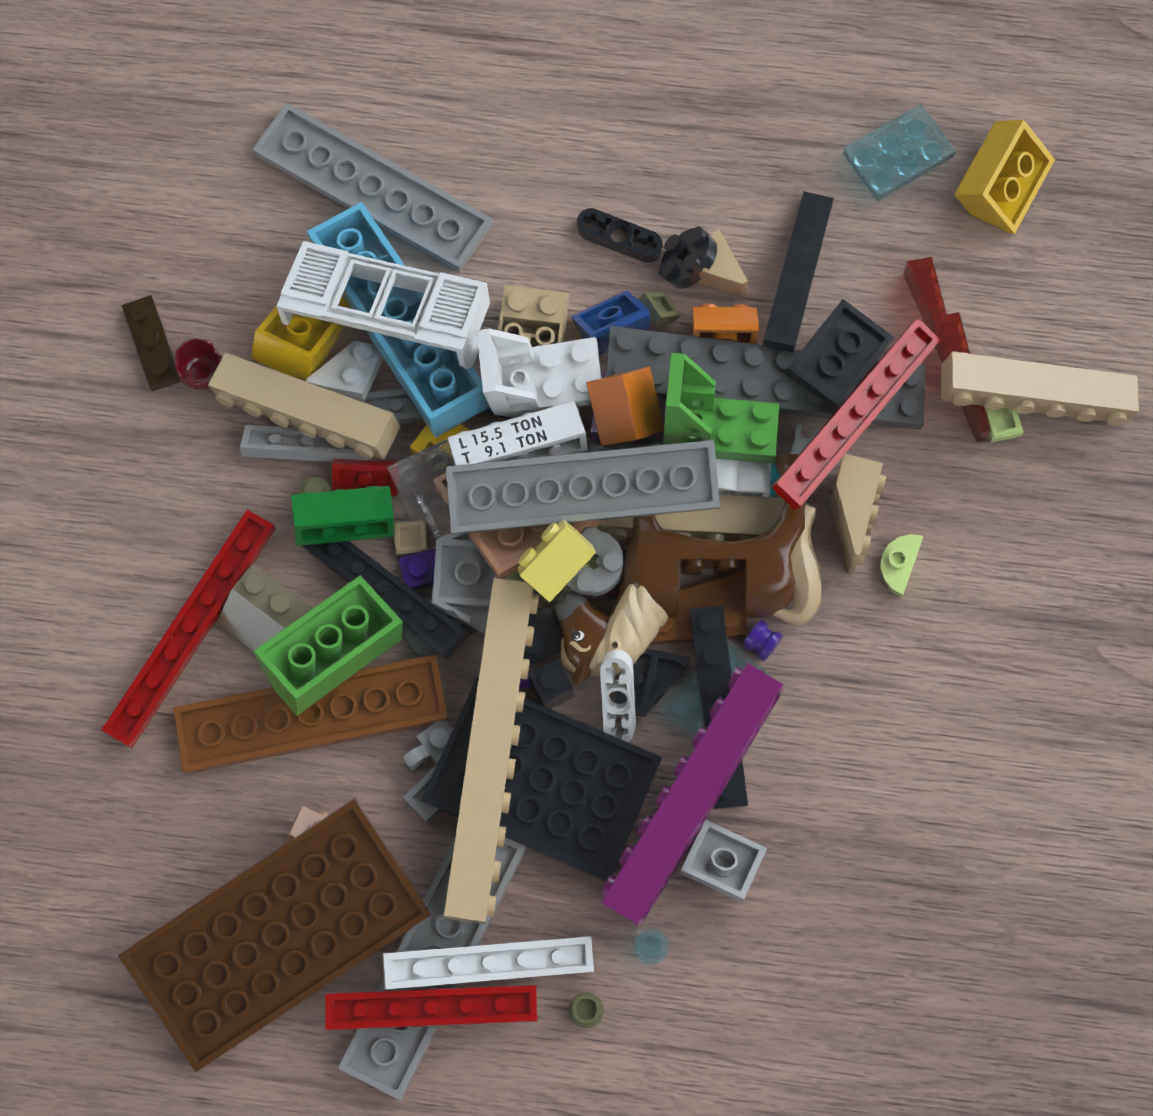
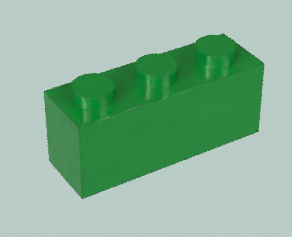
M370 486L349 490L337 489L317 493L304 492L291 495L296 546L394 537V513L389 486Z

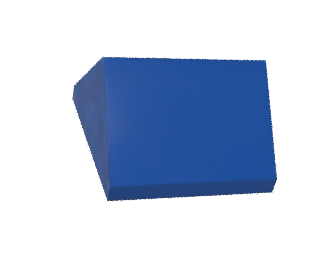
M628 290L571 316L582 339L596 337L599 356L607 352L610 326L648 331L650 327L648 308Z

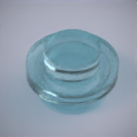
M644 930L635 940V953L646 964L660 963L668 954V939L659 930Z

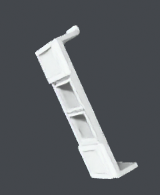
M303 241L280 293L281 296L276 307L282 324L289 325L294 313L457 352L459 366L470 369L474 366L479 354L476 330L481 328L490 299L487 283L442 272L438 274ZM350 276L381 283L369 313L338 306ZM393 286L424 293L413 323L381 316Z

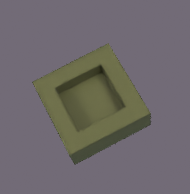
M665 291L645 292L638 299L648 308L650 322L653 325L672 324L681 316Z

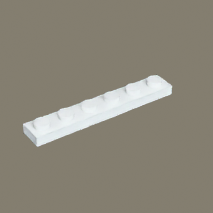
M591 936L382 954L384 989L594 972Z

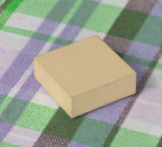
M426 520L394 523L396 557L428 551Z

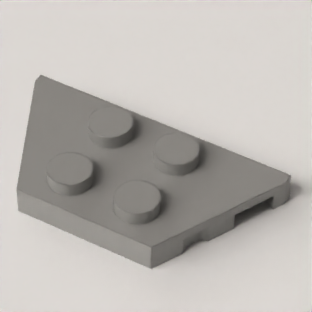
M449 533L441 536L436 540L432 604L439 610L485 635L493 579L498 577L467 533Z

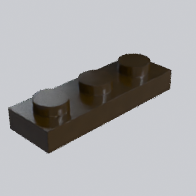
M152 295L121 305L151 391L153 392L181 382L176 373L175 359Z

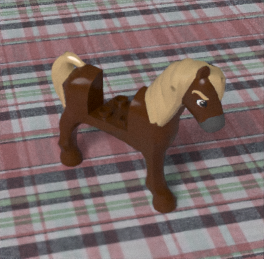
M784 454L775 457V469L778 473L782 475L799 454ZM784 501L780 516L769 530L752 539L735 542L709 540L672 533L659 525L655 515L633 517V534L624 556L620 592L610 614L607 616L594 609L582 595L572 591L561 596L555 604V615L563 635L561 641V664L566 670L574 673V684L579 685L588 676L600 677V667L603 658L610 651H624L631 657L633 665L636 663L639 656L646 651L649 644L656 637L659 628L665 625L667 619L677 617L679 607V568H681V574L685 575L701 574V569H714V574L729 575L734 574V569H739L742 565L743 617L759 618L774 616L795 626L807 624L816 614L821 604L820 565L815 555L810 535L812 524L816 517V508L806 504L805 501L800 508L794 510ZM793 600L794 608L791 610L785 609ZM612 663L615 675H618L622 668H619L618 663Z

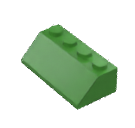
M360 575L253 652L275 692L294 714L298 716L402 640L403 621Z

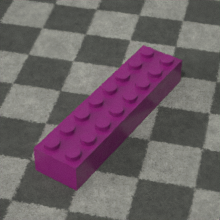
M749 663L746 664L743 670L737 667L727 684L729 685V694L725 699L722 697L717 699L710 711V718L713 720L707 729L701 726L691 743L695 749L690 758L682 757L673 772L677 777L673 786L670 788L666 785L655 802L659 809L653 818L649 815L646 816L637 831L641 835L635 848L631 845L627 847L619 861L623 868L617 877L611 875L600 892L605 896L601 903L636 925L642 926L783 693V683Z

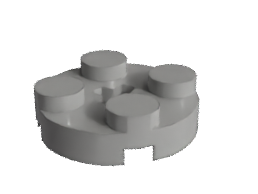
M589 527L581 535L593 545L596 551L593 556L598 557L596 560L598 567L594 570L591 567L581 568L565 586L572 592L580 595L599 596L609 592L618 584L623 573L624 559L620 545L610 534L600 531L598 528Z

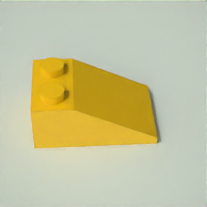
M341 297L338 306L351 309L344 297ZM275 306L255 331L251 359L276 371L306 381L309 376L322 367L344 325L294 313L289 325L282 324L279 312Z

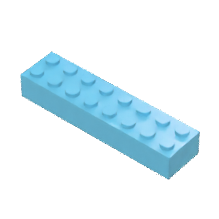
M362 202L307 231L311 243L405 266ZM350 276L342 296L351 309L369 313L381 283ZM393 286L381 316L413 323L424 293ZM366 331L435 438L490 407L483 393L482 379L474 367L465 369L459 366L457 352Z

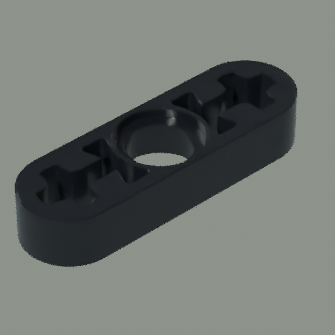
M594 208L585 209L578 215L577 230L579 235L585 240L645 263L657 261L662 254V238L654 231ZM596 220V226H592L591 229L586 228V223ZM608 224L606 228V235L603 236L602 229L605 230V225ZM622 229L629 236L623 242H616L611 238L612 232ZM634 235H636L637 242L635 241L634 247H631L634 241ZM648 242L654 243L653 248H650L648 252L643 250V245H647Z

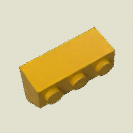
M1024 120L995 121L954 196L970 215L1009 234H1015L1055 159Z

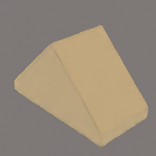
M720 229L713 232L712 238L717 243V255L709 270L704 268L699 274L702 279L699 280L698 284L739 297L746 295L748 280Z

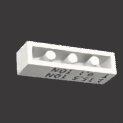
M575 401L566 404H556L545 410L525 413L517 418L503 422H493L488 426L471 431H462L457 435L448 437L455 466L577 454L588 451L586 432Z

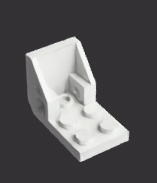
M490 328L476 330L483 393L494 415L518 416L529 412L534 413L545 410L556 404H566L575 401L576 407L591 404L586 382L602 378L596 337L532 347L527 337Z

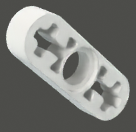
M613 650L604 656L600 667L603 730L607 734L629 742L633 737L636 727L633 661L626 652ZM614 662L618 663L619 668H622L619 680L615 681V669L612 667ZM613 691H620L626 695L627 701L623 704H616L611 701L609 694ZM617 715H622L621 724L622 728H625L624 732H619L617 726H615Z

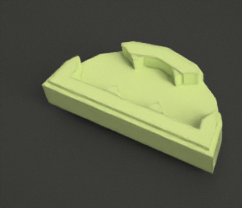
M914 534L900 536L888 544L881 556L879 571L883 581L888 586L889 591L900 598L903 597L923 536Z

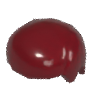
M193 338L183 342L176 350L175 370L178 378L187 387L195 390H205L210 388L208 384L223 357L217 352L211 341Z

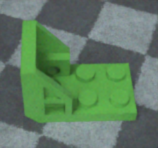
M671 353L663 445L714 440L716 459L775 464L779 403L714 398L716 381L686 354Z

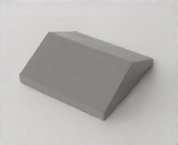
M705 820L680 874L743 903L767 848Z

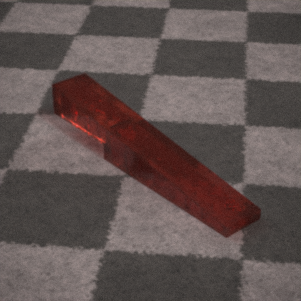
M932 257L907 261L903 276L925 325L940 339L935 348L941 362L943 363L952 352L970 354L960 312L946 313ZM973 404L961 406L976 442L985 441L990 432V427L984 406Z

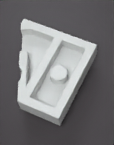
M353 341L309 376L306 382L365 402L384 358L374 344Z

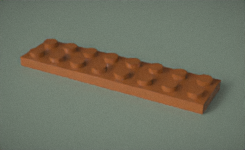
M436 654L361 669L298 716L280 698L273 687L173 707L182 770L185 775L422 727L438 721H449Z

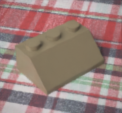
M253 563L232 588L217 624L254 651L313 608Z

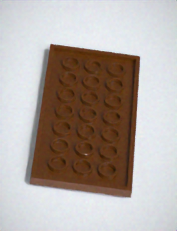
M354 798L121 952L118 957L194 1071L197 1072L431 916V912Z

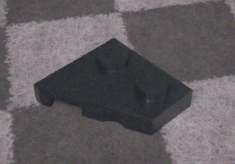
M649 648L639 656L633 665L636 716L646 717L689 666L690 657ZM616 691L614 703H625L627 701L626 695Z

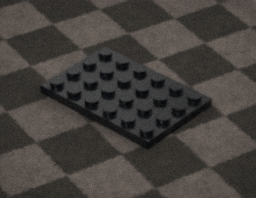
M478 677L475 679L421 799V802L455 817H459L479 681ZM524 698L523 712H516L514 725L520 726L518 746L511 745L509 755L510 759H516L513 780L506 779L504 792L511 793L508 814L501 813L500 826L506 827L505 838L606 882L614 874L662 757Z

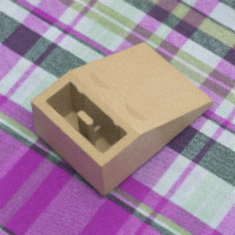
M504 285L498 331L527 337L532 347L564 342L570 302L568 293Z
M845 454L837 475L830 507L847 571L849 574H853L856 565L863 566L865 556H867L871 537L866 535L871 534L872 527L875 524L879 508L876 505H878L880 495H882L886 476L880 474L883 463Z

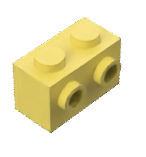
M564 519L558 524L554 522L548 526L541 536L543 541L535 549L532 547L527 549L518 561L520 564L518 566L520 577L549 602L596 553L593 545Z

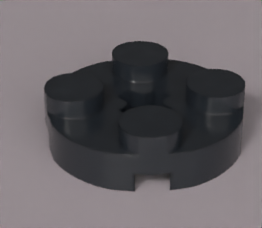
M700 226L688 229L679 236L676 234L670 236L664 245L666 251L662 257L659 275L678 289L693 286L702 279L698 274L704 268L709 270L713 265L717 255L716 241Z

